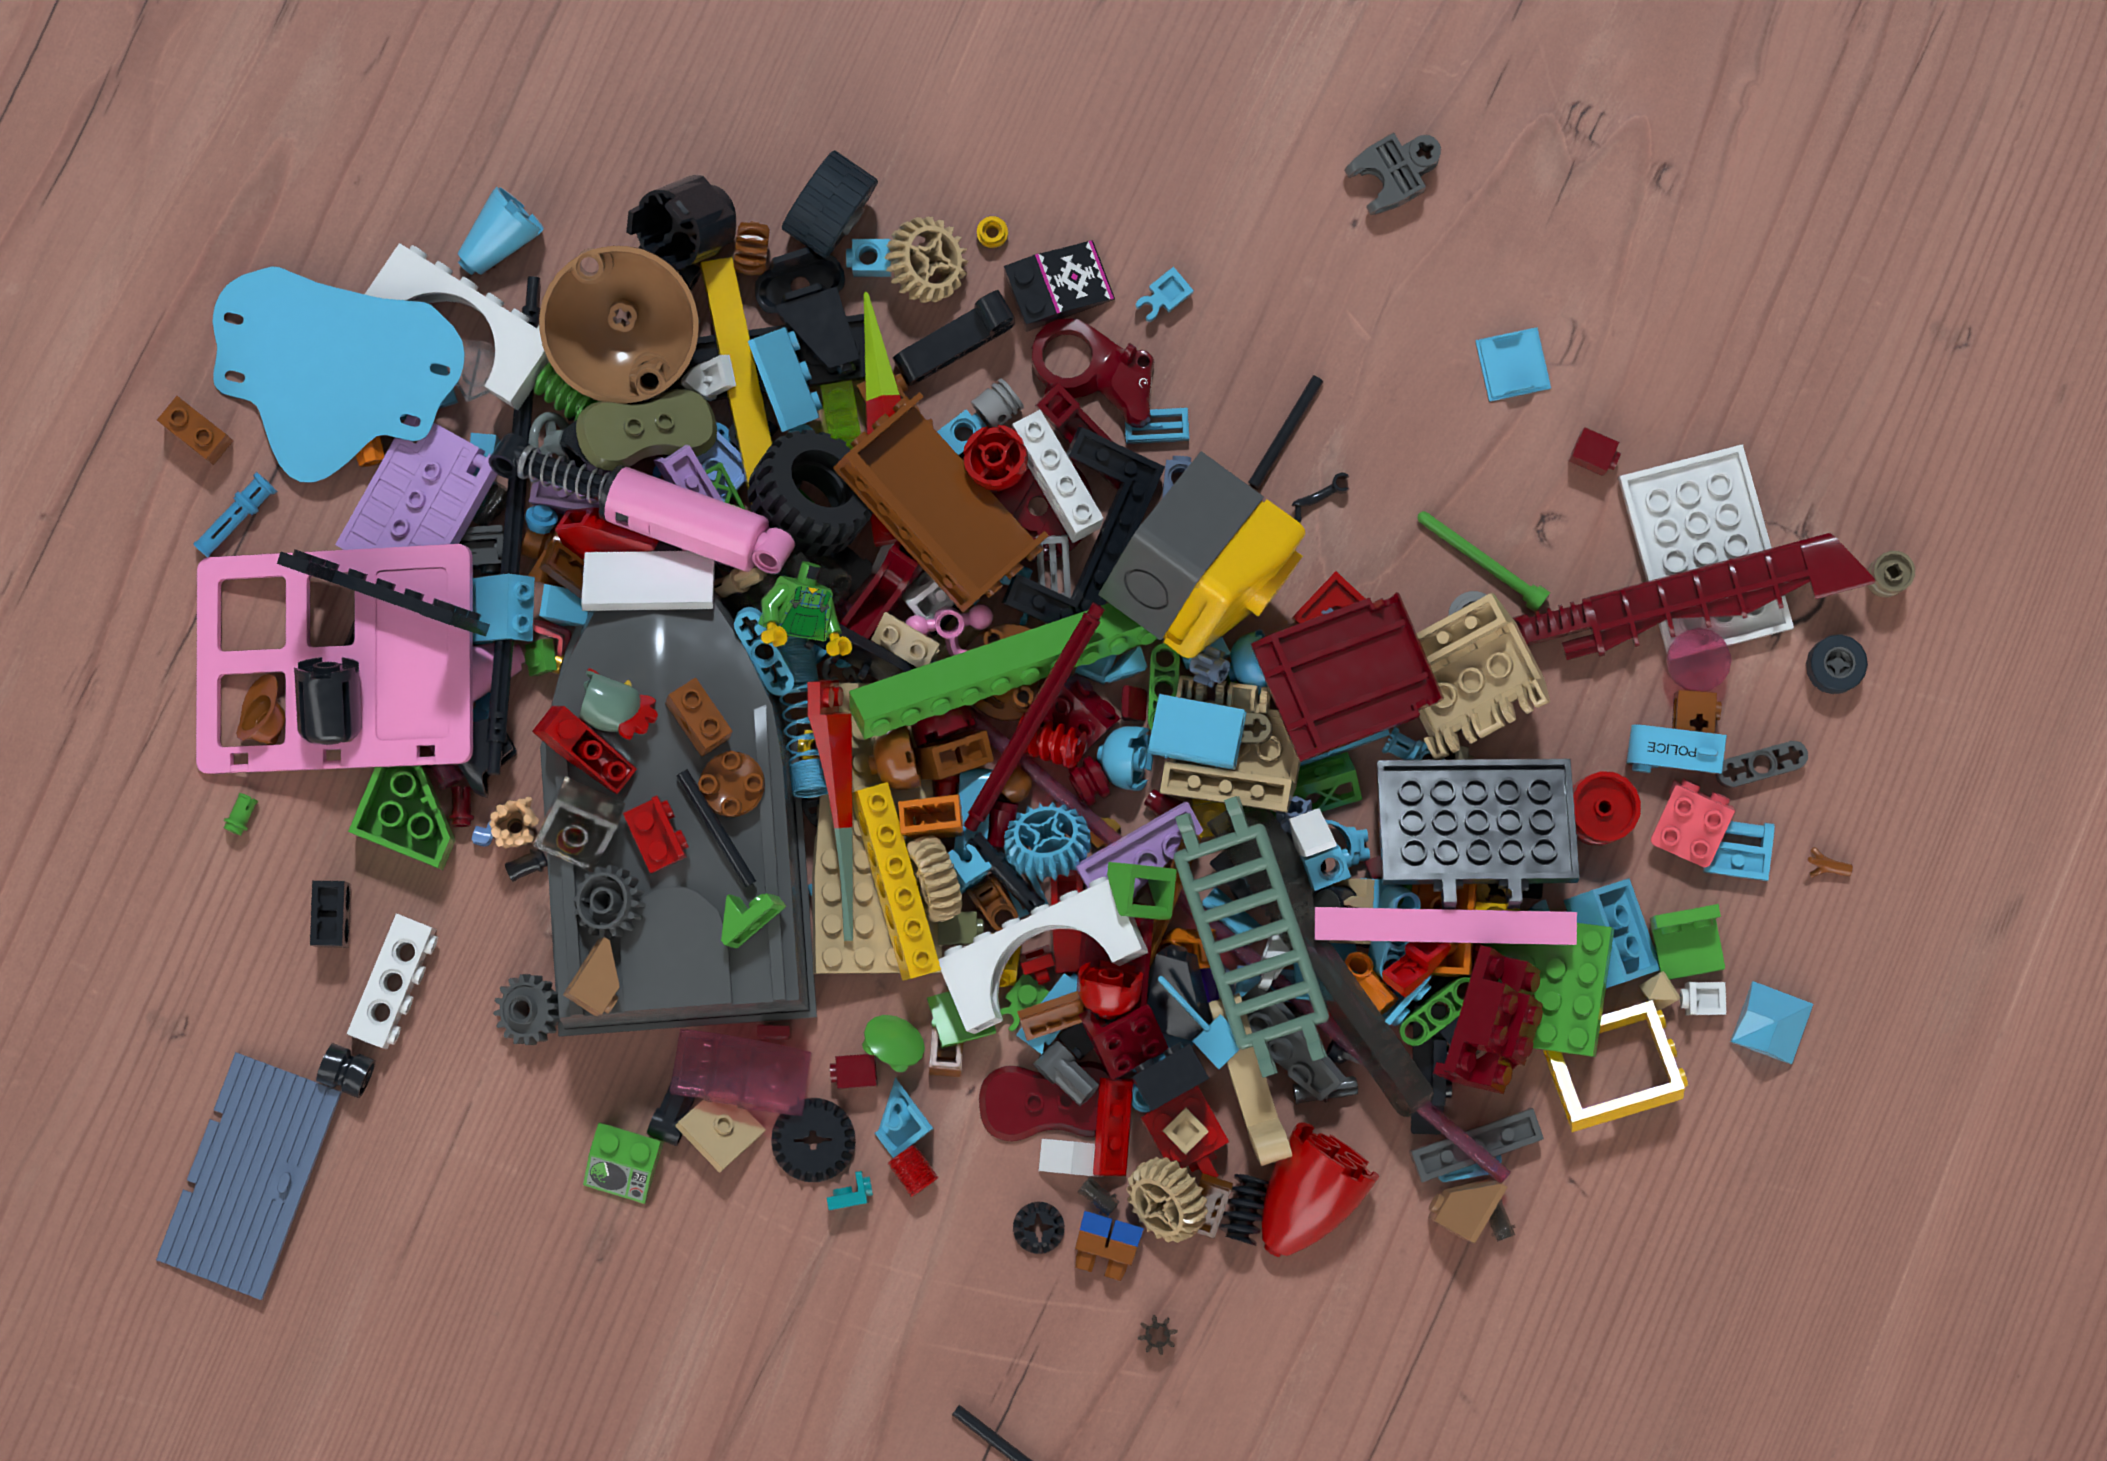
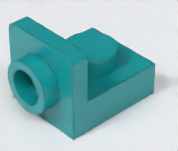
M863 1171L855 1172L858 1192H853L852 1186L834 1189V1196L827 1197L828 1209L834 1210L869 1203L867 1196L873 1195L870 1176L864 1177Z

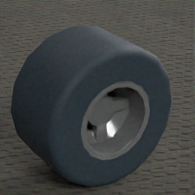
M1842 634L1828 636L1816 643L1808 653L1806 661L1807 675L1812 684L1822 692L1829 694L1845 693L1856 687L1865 677L1868 667L1867 654L1862 645L1852 637Z

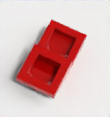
M1445 942L1407 943L1405 945L1406 954L1382 972L1383 981L1406 998L1440 965L1451 950V944Z

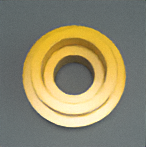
M989 216L978 224L977 238L983 246L997 248L1007 240L1008 227L1001 218ZM995 228L999 233L996 237L990 238L986 234L987 230Z

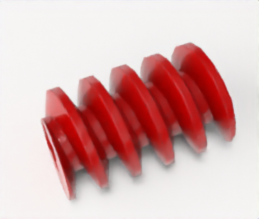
M1026 712L1022 715V717H1021V719H1020V721H1019V723H1018V726H1019L1020 722L1022 721L1023 717L1025 716ZM1047 720L1044 727L1039 726L1024 754L1028 752L1031 757L1037 758L1040 756L1044 761L1052 760L1056 765L1063 763L1066 768L1072 769L1077 765L1084 753L1087 740L1086 732L1084 731L1079 738H1076L1077 729L1071 727L1066 735L1064 724L1060 723L1056 730L1053 731V721Z

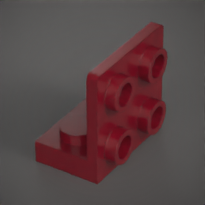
M1148 1004L1108 1025L1103 1018L1096 1019L1089 1009L1079 1014L1096 1054L1112 1080L1129 1072L1145 1061L1162 1054L1163 1051L1169 1048Z

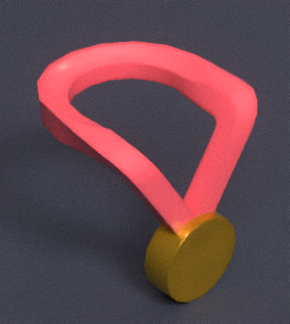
M533 620V631L558 639L557 656L555 658L557 670L552 672L560 675L564 654L571 639V631L554 623Z

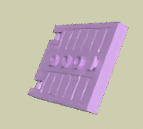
M407 415L403 424L417 427L420 425V419L416 416ZM433 423L428 435L418 440L417 443L395 437L335 545L343 550L459 544L498 475L489 466L488 460L491 454L489 453L485 457L486 451L436 423ZM478 467V468H480V471L478 472L477 476L475 477V476H473V473L475 472L476 468Z

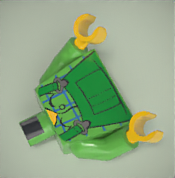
M802 561L797 578L780 576L777 578L773 588L764 596L761 601L762 615L758 622L759 625L767 629L761 634V640L764 643L769 644L773 642L774 647L784 645L788 639L787 635L819 641H826L827 637L831 640L826 645V651L830 656L838 654L844 656L851 652L852 644L850 640L843 636L839 637L842 632L834 608L832 590L817 583L821 568L819 565Z

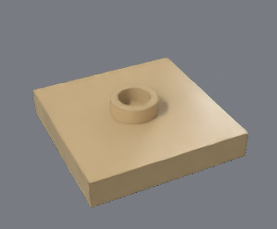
M722 1083L675 1125L719 1173L766 1131Z

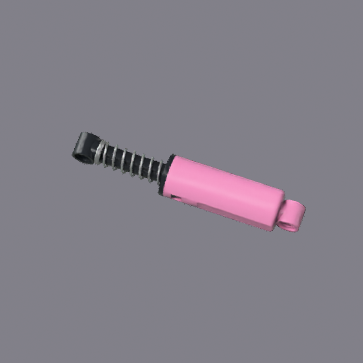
M507 433L504 435L488 460L491 469L504 478H514L518 474V477L522 479L529 477L533 483L541 481L544 487L552 484L555 491H560L564 488L568 496L575 493L580 500L587 497L591 504L599 501V517L604 521L745 572L751 571L756 565L766 573L777 574L781 571L795 548V542L791 535L782 529L770 528L768 519L762 515L622 465L615 467L611 474L606 473L602 476L599 475L597 468L592 472L588 471L586 464L579 468L575 466L574 460L570 461L569 464L565 463L563 456L554 459L551 452L543 455L539 447L536 448L530 445L526 439L518 434Z

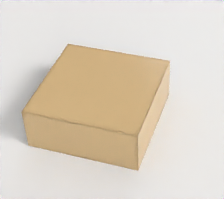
M1187 1108L1163 1130L1184 1154L1192 1149L1209 1132Z

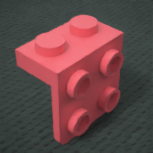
M1683 779L1682 783L1674 780L1669 790L1670 797L1651 836V842L1654 846L1699 866L1708 867L1731 822L1735 809L1732 805H1729L1730 799L1719 793L1713 792L1709 796L1700 792L1701 786L1692 781Z

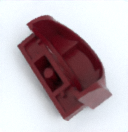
M1480 945L1479 951L1473 950L1472 963H1475L1445 1064L1436 1062L1433 1073L1465 1086L1504 1094L1506 1086L1509 1085L1512 1079V1071L1518 1065L1525 1066L1527 1057L1531 1055L1537 1026L1542 1020L1543 1004L1534 995V992L1538 990L1540 985V970L1527 961L1505 957L1491 947ZM1477 1050L1487 1052L1480 1058L1476 1059Z

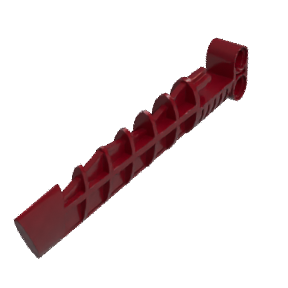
M1826 533L1583 598L1582 604L1575 605L1572 601L1570 602V607L1563 608L1561 604L1558 605L1559 610L1551 611L1549 607L1547 608V613L1541 615L1539 611H1535V616L1528 618L1527 614L1512 618L1516 622L1528 648L1530 645L1591 629V635L1562 642L1566 660L1598 653V656L1601 657L1605 656L1606 651L1631 638L1634 646L1639 647L1638 635L1666 621L1670 637L1672 638L1676 637L1672 619L1704 618L1706 627L1710 628L1712 627L1710 617L1742 616L1743 619L1748 618L1747 614L1776 600L1779 609L1784 608L1782 596L1809 582L1814 598L1819 599L1872 585L1876 580L1833 534Z

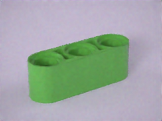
M1165 643L1157 645L1153 649L1150 658L1147 721L1150 733L1152 732L1159 698L1156 696L1154 688L1160 683H1166L1172 688L1173 694L1171 696H1177L1180 657L1176 651ZM1166 651L1172 654L1174 658L1173 664L1169 667L1160 666L1156 662L1158 653Z
M1458 976L1408 1013L1398 1026L1402 1040L1408 1045L1419 1046L1460 1015L1464 999L1457 996V988L1461 983L1469 982L1471 976ZM1437 1002H1444L1448 1005V1013L1441 1019L1434 1018L1431 1015V1008ZM1415 1021L1419 1022L1423 1027L1422 1034L1417 1038L1407 1037L1405 1035L1407 1024Z

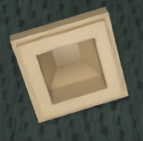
M1664 971L1639 985L1648 1002L1653 1001L1656 1011L1662 1010L1681 999Z

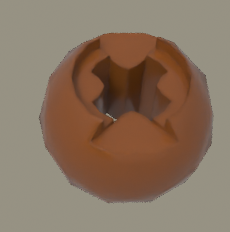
M1017 766L1000 796L1004 800L1009 799L1011 803L1022 801L1031 790L1032 779Z

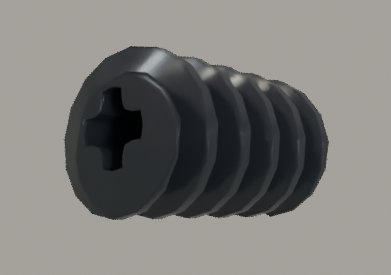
M1235 1174L1234 1178L1241 1183V1186H1233L1231 1192L1238 1197L1236 1199H1228L1227 1204L1234 1210L1224 1211L1223 1216L1230 1223L1220 1224L1219 1228L1226 1233L1225 1237L1256 1246L1257 1242L1249 1236L1250 1234H1260L1261 1230L1253 1222L1262 1221L1263 1219L1262 1215L1257 1212V1209H1264V1201L1261 1200V1197L1266 1196L1267 1188L1264 1186L1269 1181L1246 1174Z

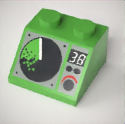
M598 1123L588 1156L583 1185L645 1204L664 1141L605 1123Z

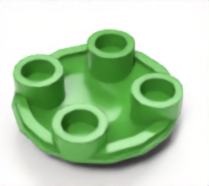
M881 1015L874 1017L866 1025L864 1031L865 1039L862 1043L864 1051L870 1055H875L881 1061L889 1064L893 1070L905 1072L909 1066L915 1065L922 1059L925 1051L924 1040L919 1031L908 1021L897 1016Z

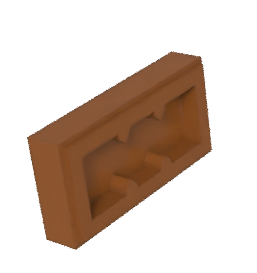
M1078 991L1017 1012L1026 1040L1029 1041L1082 1023L1079 1014L1086 1010L1078 995Z

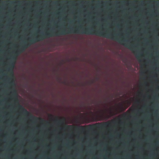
M1704 628L1687 630L1677 636L1668 648L1666 657L1668 673L1673 681L1685 690L1710 691L1721 684L1728 675L1732 661L1731 654L1724 639L1714 631Z

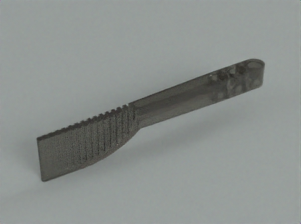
M1243 806L1248 826L1263 824L1267 830L1326 1008L1393 1108L1401 1116L1409 1117L1433 1099L1434 1093L1430 1084L1329 940H1314V901L1312 889L1304 864L1284 829L1270 810ZM1227 810L1207 822V826L1216 838L1235 832ZM1256 838L1224 849L1225 854L1235 866L1262 857ZM1266 869L1242 877L1246 881V886L1250 887L1252 895L1272 888ZM1277 901L1260 906L1262 909H1265V915L1267 917L1270 916L1271 920L1269 921L1271 923L1283 919ZM1287 931L1281 933L1279 936L1292 951L1293 948Z

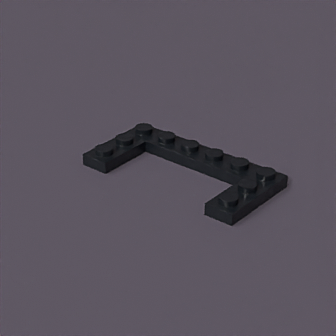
M1083 427L1077 428L1067 451L1068 458L1121 482L1074 592L1071 598L1016 574L1012 577L1001 602L1047 624L1087 611L1093 602L1100 606L1106 604L1107 601L1098 594L1129 541L1139 528L1165 469V466Z
M294 549L293 555L280 552L277 564L335 583L414 611L425 617L485 637L489 630L490 624L479 621L481 617L479 613L434 598L432 604L422 601L424 597L422 593L408 588L405 589L404 594L394 591L396 584L377 578L376 584L366 581L368 574L349 568L347 574L338 571L340 564Z

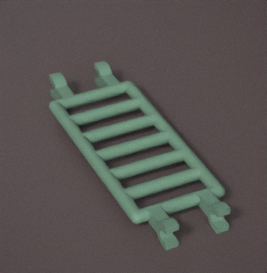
M1235 796L1224 800L1235 832L1199 843L1191 813L1176 816L1175 819L1186 849L1177 851L1173 858L1236 1046L1241 1050L1250 1047L1254 1048L1258 1065L1264 1078L1278 1073L1267 1044L1268 1041L1303 1030L1312 1061L1327 1057L1316 1025L1325 1023L1329 1019V1013L1267 830L1263 824L1248 826L1240 797ZM1256 838L1262 857L1194 880L1188 861ZM1266 869L1272 888L1206 911L1204 910L1198 892ZM1277 901L1283 919L1215 942L1209 923ZM1287 931L1293 948L1292 951L1225 973L1219 954ZM1298 963L1304 981L1236 1004L1230 985ZM1305 994L1309 995L1314 1010L1313 1013L1246 1035L1240 1016Z

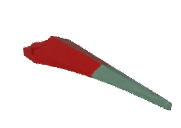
M839 680L807 682L808 717L823 768L835 830L841 880L844 941H853L852 714L839 712V706H842L844 698L843 689L839 687Z

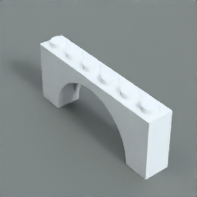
M399 243L365 295L383 299L425 302L427 304L444 301L457 302L470 306L482 313L490 324L495 341L494 365L484 386L492 395L519 410L534 388L538 374L549 362L542 346L539 325L535 328L527 323L529 318L515 308L511 312L503 308L504 302L489 292L486 296L477 292L479 287L469 279L462 277L461 280H458L451 276L453 271L443 263L437 261L434 265L427 261L428 255L414 245L408 249Z
M1101 877L1090 882V888L1080 893L1075 890L1064 894L1059 898L1061 902L1049 907L1048 904L1033 909L1031 916L1021 921L1020 918H1015L1002 924L1003 929L993 934L991 932L982 933L973 938L974 943L962 948V945H958L944 952L945 957L938 959L941 972L967 1032L976 1034L1003 1021L998 998L1002 972L1015 950L1037 934L1054 929H1072L1087 933L1100 943L1109 955L1112 963L1118 966L1149 953L1134 917L1119 915L1107 877Z

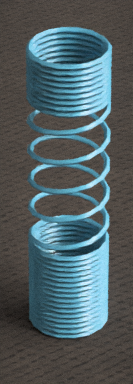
M787 635V642L780 647L795 674L794 686L789 693L808 691L807 682L819 681L814 646L809 650L804 647L807 638ZM776 670L777 682L784 686L787 675L780 676ZM781 695L779 698L780 702L789 706L781 714L782 718L792 722L785 727L784 734L794 738L788 742L786 749L792 754H796L788 762L792 794L798 798L826 795L828 791L820 759L802 760L791 764L795 758L802 755H819L818 749L804 752H796L789 749V745L799 739H815L813 733L802 736H794L787 733V729L792 725L810 723L809 717L799 720L785 717V713L794 707L807 708L808 701L790 704L784 702L782 698L785 695Z

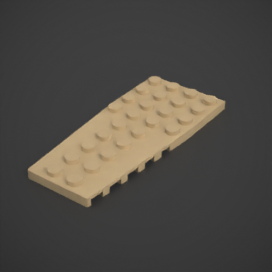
M839 683V687H842L844 695L843 704L839 706V712L851 713L849 710L850 690L871 683ZM853 716L852 793L883 784L878 774H871L868 756L874 755L873 746L878 736L864 739ZM908 726L913 747L916 748L917 745L912 734L911 726ZM921 779V786L911 790L897 791L890 789L898 819L899 801L933 798L932 779ZM828 794L819 796L816 819H818L817 835L815 836L812 871L813 974L900 973L853 805V941H844L840 869L831 806ZM913 816V824L916 825V820ZM903 835L905 844H908L909 842L915 840L914 838ZM927 919L937 957L940 959L942 958V945H938V922L933 923Z

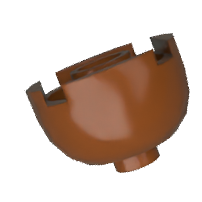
M902 726L890 730L882 736H878L873 746L874 755L868 756L871 774H878L882 783L888 782L889 788L897 791L911 790L921 786L918 764L915 759L914 747L908 726Z

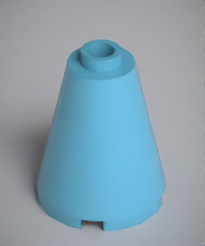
M496 187L491 192L458 251V255L461 258L458 263L471 275L475 272L480 275L536 238L544 230L539 220L533 214L529 215L523 209L524 205L501 187Z

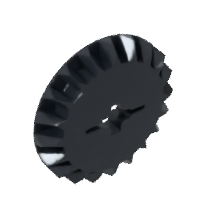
M821 1098L802 1099L789 1105L778 1116L771 1137L773 1155L779 1166L790 1176L804 1182H822L838 1175L850 1162L856 1143L855 1130L849 1116L835 1103ZM813 1130L816 1131V1135L819 1137L832 1138V1141L818 1143L814 1150L810 1149V1144L795 1142L794 1140L810 1136V1131Z

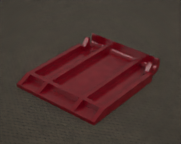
M1396 592L1386 600L1380 598L1372 603L1371 598L1364 599L1270 634L1250 644L1299 762L1414 720L1420 716L1419 710L1444 700V696L1399 592Z

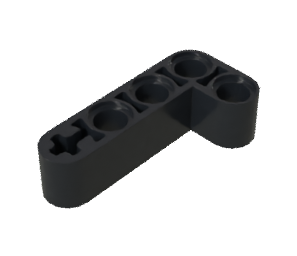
M995 290L980 298L974 304V309L901 350L892 359L908 386L915 385L1010 330L1015 325V317L1000 291Z

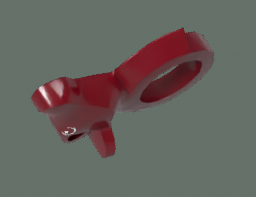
M1074 318L1058 319L1048 323L1036 335L1031 347L1033 349L1032 366L1037 378L1046 386L1044 394L1057 382L1074 399L1098 391L1122 412L1124 420L1128 425L1134 428H1143L1150 422L1149 400L1154 358L1148 351L1137 350L1136 346L1131 343L1123 349L1092 326ZM1061 335H1074L1082 338L1089 345L1092 352V360L1089 367L1082 374L1073 378H1062L1054 375L1046 368L1043 361V352L1046 345L1052 339Z

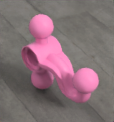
M981 604L973 606L969 613L960 614L957 609L951 606H944L935 612L933 619L926 620L920 615H914L908 618L905 623L926 636L929 632L937 631L940 636L945 638L949 655L954 656L967 651L961 649L958 643V636L962 633L964 626L971 625L977 630H983L991 625L993 614L988 606ZM946 615H953L957 618V624L951 630H944L940 627V621Z

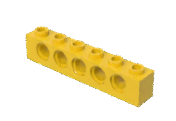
M886 782L857 790L852 793V805L902 981L940 971L941 967L904 837L900 832V823L889 784Z

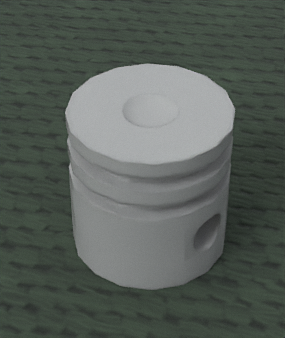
M1002 378L997 380L998 384L993 383L991 385L992 389L987 388L971 401L976 412L990 428L1004 425L1012 418L1011 414L1016 415L1018 413L1017 409L1022 410L1024 408L1019 397Z

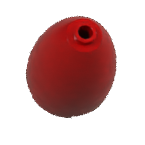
M1300 1122L1294 1127L1288 1137L1292 1156L1276 1161L1267 1186L1262 1213L1263 1219L1261 1221L1262 1240L1265 1243V1250L1276 1257L1281 1255L1289 1256L1321 1240L1337 1228L1358 1207L1379 1179L1378 1173L1374 1171L1371 1173L1366 1168L1369 1161L1356 1150L1331 1134L1327 1136L1323 1133H1314L1313 1130L1315 1128L1307 1123Z

